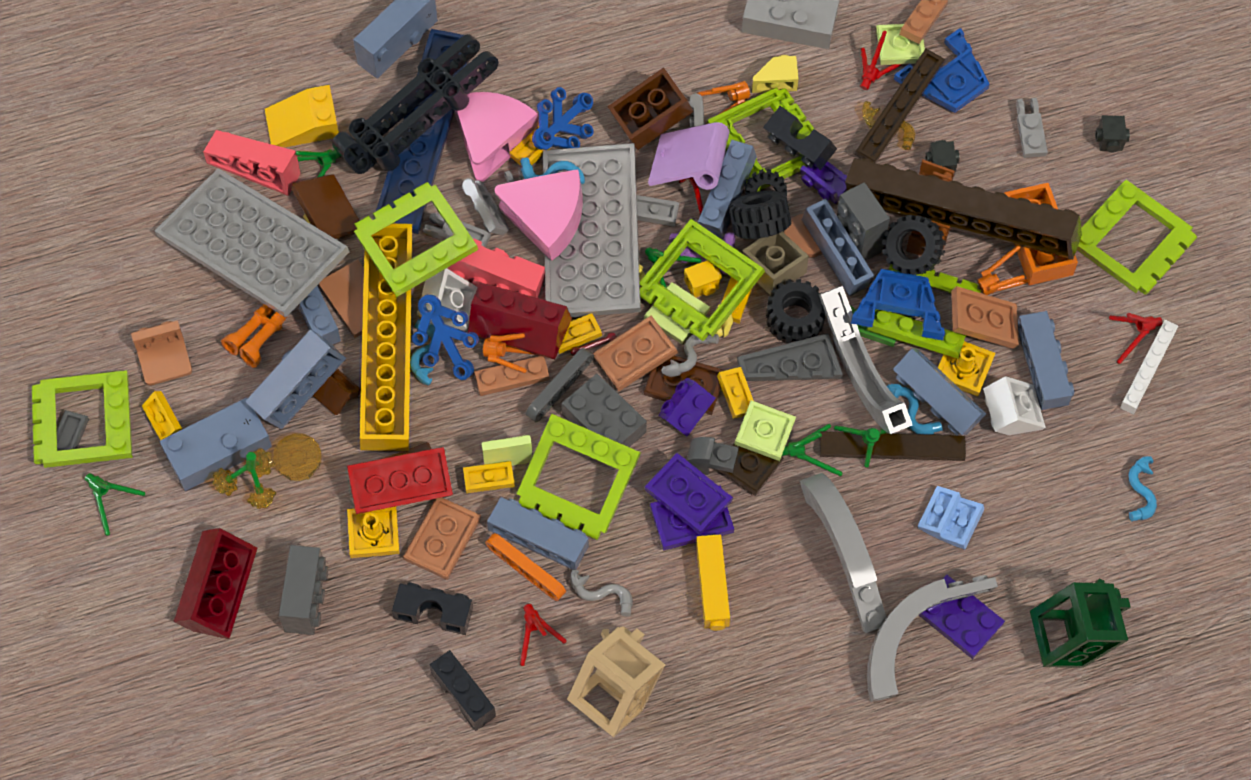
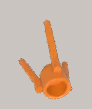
M745 81L697 93L704 96L727 92L731 101L735 100L736 103L721 113L744 103L745 99L750 98V90Z
M1017 245L991 267L980 272L982 277L977 279L983 294L990 295L997 291L1027 283L1024 275L1000 282L997 274H991V272L1020 250L1021 246Z
M523 333L503 336L491 335L490 338L485 339L483 344V355L488 357V362H496L522 373H526L527 370L501 359L500 356L504 357L506 352L536 354L506 347V343L502 342L524 338L525 334Z

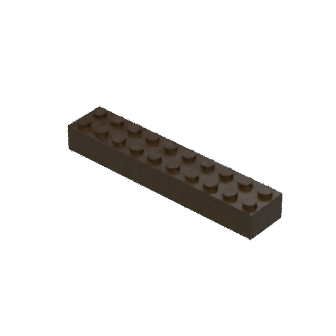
M854 158L845 181L847 191L865 182L886 212L905 217L906 215L922 216L948 225L952 229L1072 260L1082 236L1080 215L1072 210H1059L1049 204L1043 203L1039 205L1031 203L1025 198H1011L1001 192H987L977 186L967 187L957 181L948 182L934 175L924 176L910 169L905 171L896 169V167L890 164H876L866 158L861 160Z

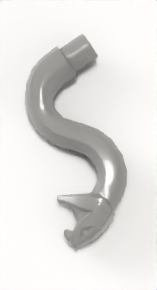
M715 334L713 338L708 335L704 341L692 335L684 344V352L688 357L687 360L680 364L670 360L671 364L666 367L663 366L662 373L669 377H674L689 371L697 362V354L693 347L697 344H718L719 335Z
M578 570L571 571L570 582L579 597L587 601H597L609 594H617L620 597L621 615L625 617L631 615L633 599L629 590L624 586L608 584L597 591H588L585 589L584 584L590 576L582 577L578 575Z

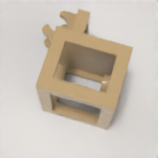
M617 627L611 634L609 629H603L601 632L603 640L588 653L567 698L569 702L613 738L643 711L666 665L640 645L645 634L639 629L631 633L625 627ZM594 667H596L597 670H596L595 674H593V675L590 677V675H591V673H592ZM598 685L619 701L611 721L583 699Z

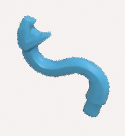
M522 158L520 160L521 172L525 179L555 174L561 170H578L581 184L585 183L583 172L572 162H556L544 174L536 175L529 158Z
M418 319L415 324V328L417 329L419 328V324L421 321L420 319ZM430 323L427 334L432 342L435 327ZM431 342L429 345L417 349L410 358L412 372L415 374L416 379L424 385L431 384L432 378L429 379L428 374L433 371V368H421L419 361L429 352Z
M899 384L887 385V388L896 398L903 396L908 399L909 408L907 411L912 425L909 427L916 434L933 435L935 432L942 431L940 421L919 424L916 421L915 416L919 408V400L911 389L902 387Z
M1151 456L1140 458L1129 471L1130 485L1136 492L1145 497L1147 501L1145 507L1129 512L1131 521L1148 519L1154 515L1157 508V500L1154 493L1144 486L1138 478L1140 472L1153 474V471L1149 468V463H1153Z

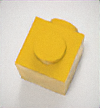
M708 260L684 269V281L694 297L709 296L719 289V282L722 279L720 270L717 266L714 267Z

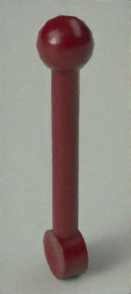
M611 332L603 339L581 347L571 348L570 353L574 356L583 347L589 349L606 342H611L617 336Z

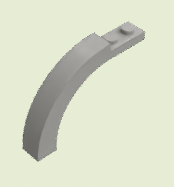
M838 286L818 294L834 335L832 339L839 357L867 411L876 423L889 434L911 426L912 422L905 403L898 400L887 388L866 350L857 325L851 324L853 313L843 286Z
M819 473L800 480L806 503L814 509L821 519L838 553L863 632L868 633L879 629L887 617L877 588V577L861 533L848 506L835 485L825 474Z
M987 575L973 578L972 583L964 584L963 581L948 584L949 588L946 586L945 579L935 581L919 588L896 606L881 625L870 650L867 668L870 703L892 698L898 694L895 681V657L900 639L913 619L937 604L993 591L998 587L995 577L988 579Z

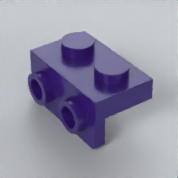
M827 162L821 171L814 166L809 168L803 165L800 168L802 182L810 188L813 186L818 190V194L827 201L830 200L836 204L840 200V194L847 191L845 185L847 176L830 162Z
M686 378L677 385L671 399L662 405L659 417L667 421L683 435L688 436L716 398L695 381Z

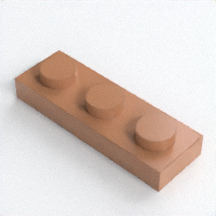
M921 0L902 26L899 35L920 44L947 6L948 0Z
M538 356L513 362V364L527 370L526 373L516 371L504 365L474 371L480 396L550 380L545 358Z

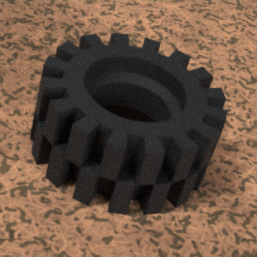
M763 169L759 170V174L753 173L752 178H748L745 186V195L757 192L761 185L769 184L773 186L775 191L785 193L787 196V185L784 182V178L782 176L779 177V173L776 171L772 173L771 169H767V172H764Z

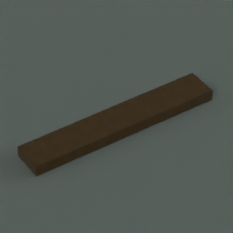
M925 48L856 149V156L861 159H870L877 163L944 64V58Z
M820 432L822 434L820 437V457L866 458L867 444L864 443L862 436L846 432ZM885 433L880 435L878 441L874 443L871 458L965 461V436Z

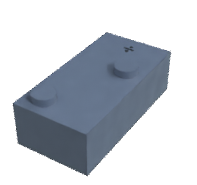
M394 0L353 39L357 64L378 79L413 44H417L422 36L438 21L435 0Z
M310 329L292 350L284 354L280 364L245 402L265 421L283 429L344 362L346 357L328 340Z
M247 397L160 440L164 454L184 491L246 461V456L249 452H254L258 455L272 448L269 435L255 410L245 402L248 399Z

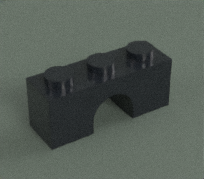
M779 106L763 127L768 133L767 138L775 145L779 143L784 145L783 149L791 156L795 157L796 154L802 158L800 161L807 167L812 168L814 166L821 171L837 150L836 146L830 139L815 129L806 138L797 139V134L803 127L802 123L796 116Z
M415 583L399 584L392 608L395 620L418 624L419 618L425 610L437 609L442 613L440 621L442 630L466 635L473 611L472 599H469L467 595L460 593L455 595L446 594L438 588L428 590L421 588L420 585Z
M450 650L429 664L432 676L446 693L449 692L458 704L462 715L475 731L496 717L495 707Z

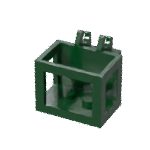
M1099 578L1095 583L1073 582L1030 610L1043 667L1084 668L1127 642L1128 636L1121 613L1131 608L1129 598H1121L1120 591L1114 587V583H1105L1104 580ZM1071 599L1072 608L1069 610H1053L1066 600ZM1043 621H1064L1069 641L1051 651Z

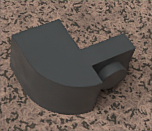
M697 437L691 440L686 460L705 475H709L710 468L733 473L738 447L717 443L715 438Z

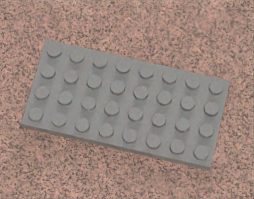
M634 143L544 150L543 174L552 164L559 161H569L581 169L585 178V183L581 184L583 193L582 215L574 237L563 252L553 261L545 255L546 301L567 306L571 317H581L588 314L608 315L641 312ZM561 170V171H558L557 173L566 172L567 170Z
M217 169L155 230L159 238L285 318L350 252L343 243L220 169Z

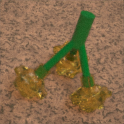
M263 448L258 449L256 452H249L246 456V465L236 472L225 471L223 468H220L218 472L212 474L214 478L213 485L220 494L225 493L227 496H230L232 492L238 490V487L235 485L238 482L237 477L248 471L252 475L255 485L253 486L254 492L250 493L247 503L257 509L269 507L273 502V497L276 495V491H273L272 488H264L258 479L263 475L271 474V468L275 466L271 452H265Z

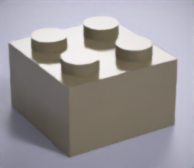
M783 232L770 237L760 238L742 250L743 255L764 268L765 272L757 283L769 295H771L773 289H777V285L781 282L784 285L786 280L791 279L794 282L807 273L809 256Z

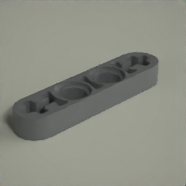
M584 347L581 348L530 404L526 411V416L534 422L540 421L587 369L594 358V354Z

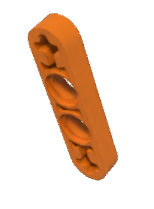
M493 533L485 542L486 546L495 555L553 600L559 601L566 593V589L559 581L500 535Z

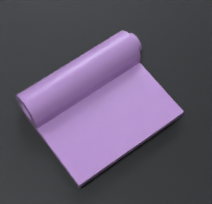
M716 122L661 134L648 181L649 186L694 177L696 184L700 188L706 190L715 188L719 181L729 137L727 126Z

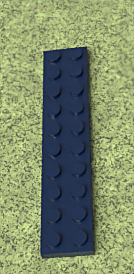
M431 29L422 60L426 58L436 60L464 35ZM468 61L465 65H463L457 72H455V73L452 75V77H454V76H455L458 72H460L466 65H468V64H469V61ZM432 92L426 99H424L418 106H416L410 113H408L404 117V119H406L412 112H414L419 106H421L435 92ZM451 109L398 155L400 157V164L396 169L387 172L376 211L390 204L392 209L395 208L393 201L409 192L412 197L416 196L413 190L426 182L431 187L433 186L455 110ZM427 204L393 224H412V233L419 234Z

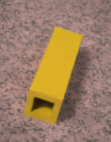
M721 535L697 536L696 551L704 629L710 628L713 631L723 630L730 625V611Z

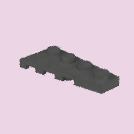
M828 333L737 357V363L742 368L746 381L842 379L843 376Z

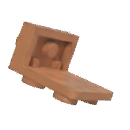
M178 320L174 322L166 321L159 326L141 328L137 332L131 333L144 380L148 386L184 377L192 373Z

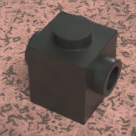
M1102 115L1098 128L1095 131V140L1099 142L1100 151L1111 153L1123 151L1125 143L1129 142L1130 138L1129 128H1126L1125 116Z
M939 140L932 142L929 152L925 153V160L956 172L957 163L960 160L959 150H955L954 141Z

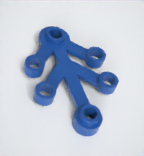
M558 87L551 91L553 105L548 99H544L537 104L539 128L534 131L532 142L538 149L547 150L552 146L566 149L580 147V141L576 136L564 139L554 136L557 132L577 135L582 139H587L594 133L593 127L590 124L582 126L568 124L578 113H583L592 108V96L588 93H580L573 98V106L562 115V101L566 98V91L562 87ZM553 109V124L548 128V113Z
M428 294L423 296L418 302V309L422 317L418 331L412 336V341L418 346L425 344L428 341L427 331L432 321L435 331L429 352L423 357L424 364L428 367H433L439 362L438 354L443 342L454 364L453 373L455 377L460 380L469 378L474 372V366L469 360L462 359L452 338L463 341L466 347L472 348L478 344L479 337L474 332L468 333L444 324L441 318L443 316L452 319L453 324L460 327L467 323L468 315L464 311H455L442 306L441 301L435 295ZM426 303L431 304L432 311L426 308ZM457 315L463 317V322L457 320ZM418 334L423 336V341L418 340ZM468 336L474 339V344L469 343ZM429 355L434 358V363L428 360ZM459 367L465 370V374L459 372Z

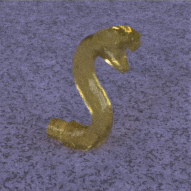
M865 101L862 107V116L866 124L871 128L876 122L873 116L880 111V108L874 109L870 107L871 102ZM904 121L900 127L904 131L902 148L911 150L912 143L915 141V130L909 122Z

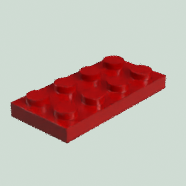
M444 447L347 465L356 514L453 495Z

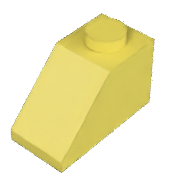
M781 55L773 57L753 77L752 93H766L776 87L778 90L786 88L787 91H797L798 69L796 56Z

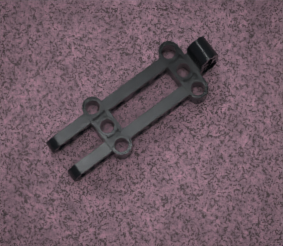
M472 35L462 36L436 60L432 58L422 60L417 67L419 74L367 120L364 118L353 120L348 127L350 134L347 132L338 133L332 141L333 148L357 174H364L376 163L385 171L396 169L400 164V157L398 155L448 111L451 109L460 111L467 107L469 104L468 94L497 69L498 59L491 52L484 51L452 77L480 49L479 41ZM432 92H435L429 99H427L421 106H419L414 112H412L406 119H404V120H403L398 126H396L390 133H388L385 137H383V135H384L385 133H387V132H388L393 126H395L401 119H403L408 113H410L416 106H418V105H419L424 99H426Z

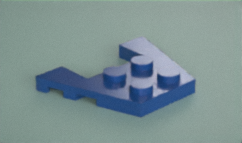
M961 28L946 37L944 44L957 57L938 71L922 95L954 113L989 89L990 85L979 62L975 60L972 48L969 43L967 44ZM909 64L894 75V80L902 84L913 66Z
M885 269L880 270L851 320V324L872 327L875 309L923 318L922 337L943 341L945 335L944 327L942 328L940 324L939 311H936L934 305L935 298L928 277Z

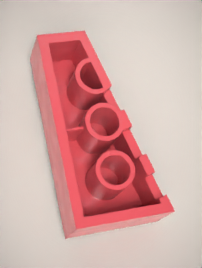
M216 130L203 151L207 164L287 196L292 190V184L296 183L301 174L295 150L241 137L229 132Z
M474 238L473 240L477 244L478 250L447 268L468 282L473 283L476 287L481 282L535 298L539 297L545 281V267L518 256L512 259L504 250L499 248L494 250L487 249L481 245V241Z

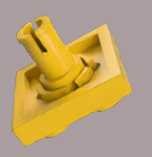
M964 341L959 358L943 354L938 368L962 391L979 396L995 353Z
M397 507L356 514L355 509H347L350 558L400 554Z

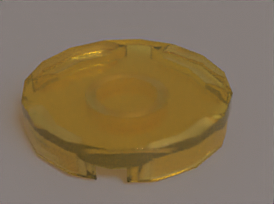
M295 433L284 437L278 442L274 449L273 461L276 470L285 478L301 481L314 475L317 468L319 469L322 454L319 444L312 437L306 434Z

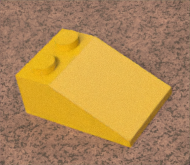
M330 85L303 90L265 108L272 145L283 148L333 139L339 133Z

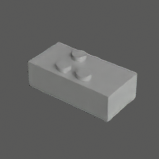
M747 0L742 21V33L829 49L838 13L839 0Z

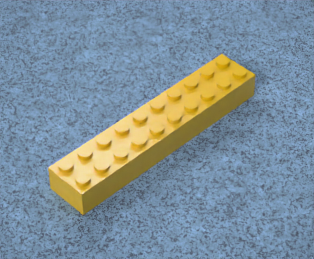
M391 224L372 235V238L393 269L412 259V224ZM365 249L360 450L409 451L411 289L396 297Z

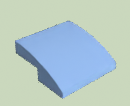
M937 486L918 524V528L948 544L966 549L982 516L984 505L962 498L959 492Z

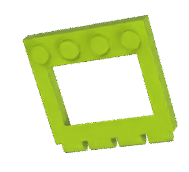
M777 87L707 120V124L719 122L726 125L729 129L725 152H727L731 140L745 143L742 135L733 127V123L771 106L774 112L781 106L799 119L803 127L798 132L797 139L806 138L815 129L809 120L805 121L807 117L796 103L793 104L794 99L787 89L778 90ZM798 156L771 169V172L774 173L776 171L779 173V177L782 176L785 179L800 172V168L803 165L807 166L800 161L802 158ZM757 158L749 175L750 178H752V174L755 172L759 174V170L763 169L764 172H767L765 168L761 167ZM769 184L761 185V186L758 188L757 192H759V191H761V190H763V189H765V188H767V187H769V186H771V185H769Z
M1125 180L1081 228L1082 236L1077 251L1134 293L1140 291L1147 295L1157 284L1156 280L1159 281L1171 268V265L1197 239V236L1192 232V226L1128 180ZM1133 204H1136L1172 231L1140 267L1132 273L1096 245Z
M428 182L413 190L416 196L412 197L409 192L393 201L395 208L392 209L390 204L374 212L375 219L373 221L370 216H367L355 223L357 230L354 233L396 297L478 250L477 244L437 186L433 185L431 187ZM432 202L454 235L393 269L372 238V235L427 203Z
M690 219L664 251V255L656 261L640 281V297L649 304L654 302L653 306L668 317L672 315L671 319L683 328L688 329L691 326L689 332L704 341L708 335L713 338L764 274L765 270L703 226ZM687 246L738 281L710 318L658 283Z
M892 264L890 265L889 270H891V271H896V272H901V271H898V270H895L894 268H892V267H893ZM935 270L927 271L925 274H916L928 277L932 288L951 294V290L956 286L981 293V290L977 289V283L962 279L961 284L957 283L958 277L940 272L939 277L934 276ZM875 309L873 326L867 328L869 331L957 359L966 335L944 329L943 341L922 337V321Z
M127 370L40 380V384L32 386V403H34L32 405V421L34 424L33 444L35 445L33 447V457L35 464H43L44 468L133 458L129 377ZM104 388L106 445L57 451L55 394Z
M551 414L518 489L517 495L521 496L519 503L528 510L531 508L536 509L537 504H540L538 511L543 517L550 520L557 519L559 514H563L560 521L570 529L579 530L583 523L585 525L582 532L586 536L598 540L601 532L607 533L641 452ZM554 442L619 469L600 514L535 486Z

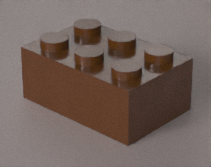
M664 67L607 106L630 141L634 143L637 151L694 112Z

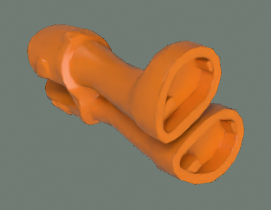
M263 304L254 312L253 317L236 332L226 335L221 340V343L230 354L237 356L240 352L242 360L250 367L256 368L261 362L259 349L272 334L281 330L286 318L275 312L269 319L274 310ZM261 325V330L244 344L246 339Z

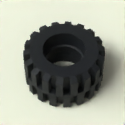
M778 191L754 192L737 198L729 205L734 235L739 238L760 239L781 233L792 224L785 193Z
M906 215V217L898 218L897 222H892L889 225L891 228L885 231L886 239L882 240V245H885V249L882 250L883 255L887 256L886 261L888 264H892V268L901 271L904 274H925L927 271H932L935 268L934 266L942 261L940 257L945 254L943 246H946V241L942 238L944 234L938 229L939 226L933 223L931 219L922 216ZM912 231L920 232L926 241L925 251L917 259L908 258L902 248L905 236Z
M790 279L786 280L785 285L781 282L777 285V289L771 291V296H769L767 302L766 323L773 335L777 333V339L781 341L784 338L786 343L789 344L791 341H800L811 338V336H818L819 331L823 329L826 316L818 295L821 294L819 293V288L816 285L811 287V282L809 281L801 283V279H796V282H792ZM795 305L803 307L809 314L802 318H793L788 316L784 309Z

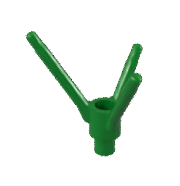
M330 149L324 152L296 151L298 162L318 161L322 167L318 177H323L331 167V164L340 158L336 150L332 151Z
M651 247L645 250V255L648 256L653 265L664 255L660 250L652 249ZM679 256L677 258L678 261L701 262L700 258ZM662 277L659 282L666 287L664 277Z
M831 424L825 425L799 441L789 443L784 448L782 456H797L798 459L806 460L839 476L843 475V472L806 455L805 445L822 436L820 432L830 429Z
M838 425L834 426L835 430L863 437L864 443L867 444L864 466L868 468L874 443L878 441L880 435L887 432L883 429L877 430L875 428L859 430Z
M92 473L87 474L85 477V481L89 483V487L93 490L105 535L109 536V525L101 497L109 489L145 496L146 493L104 481L101 477L94 476Z

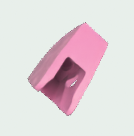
M473 92L468 94L469 104L463 110L455 111L475 179L484 182L510 158L509 152L539 126L538 113L512 97L491 92Z
M571 170L496 186L495 193L501 200L499 203L500 210L553 261L568 246L579 226L583 207V193L579 171Z

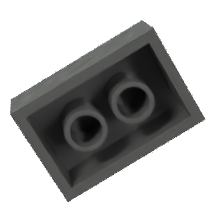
M864 182L840 194L837 217L866 261L883 252L884 245H882V240L886 239L884 233L888 230L890 218Z
M597 373L562 402V415L568 421L627 447L632 446L646 433L647 421Z
M290 545L279 618L285 633L314 635L315 627H320L321 612H318L319 604H323L325 589H322L323 580L327 581L328 578L326 557L322 556L320 548Z

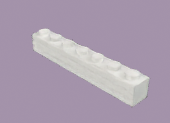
M1164 320L1122 402L1121 409L1134 415L1178 325Z

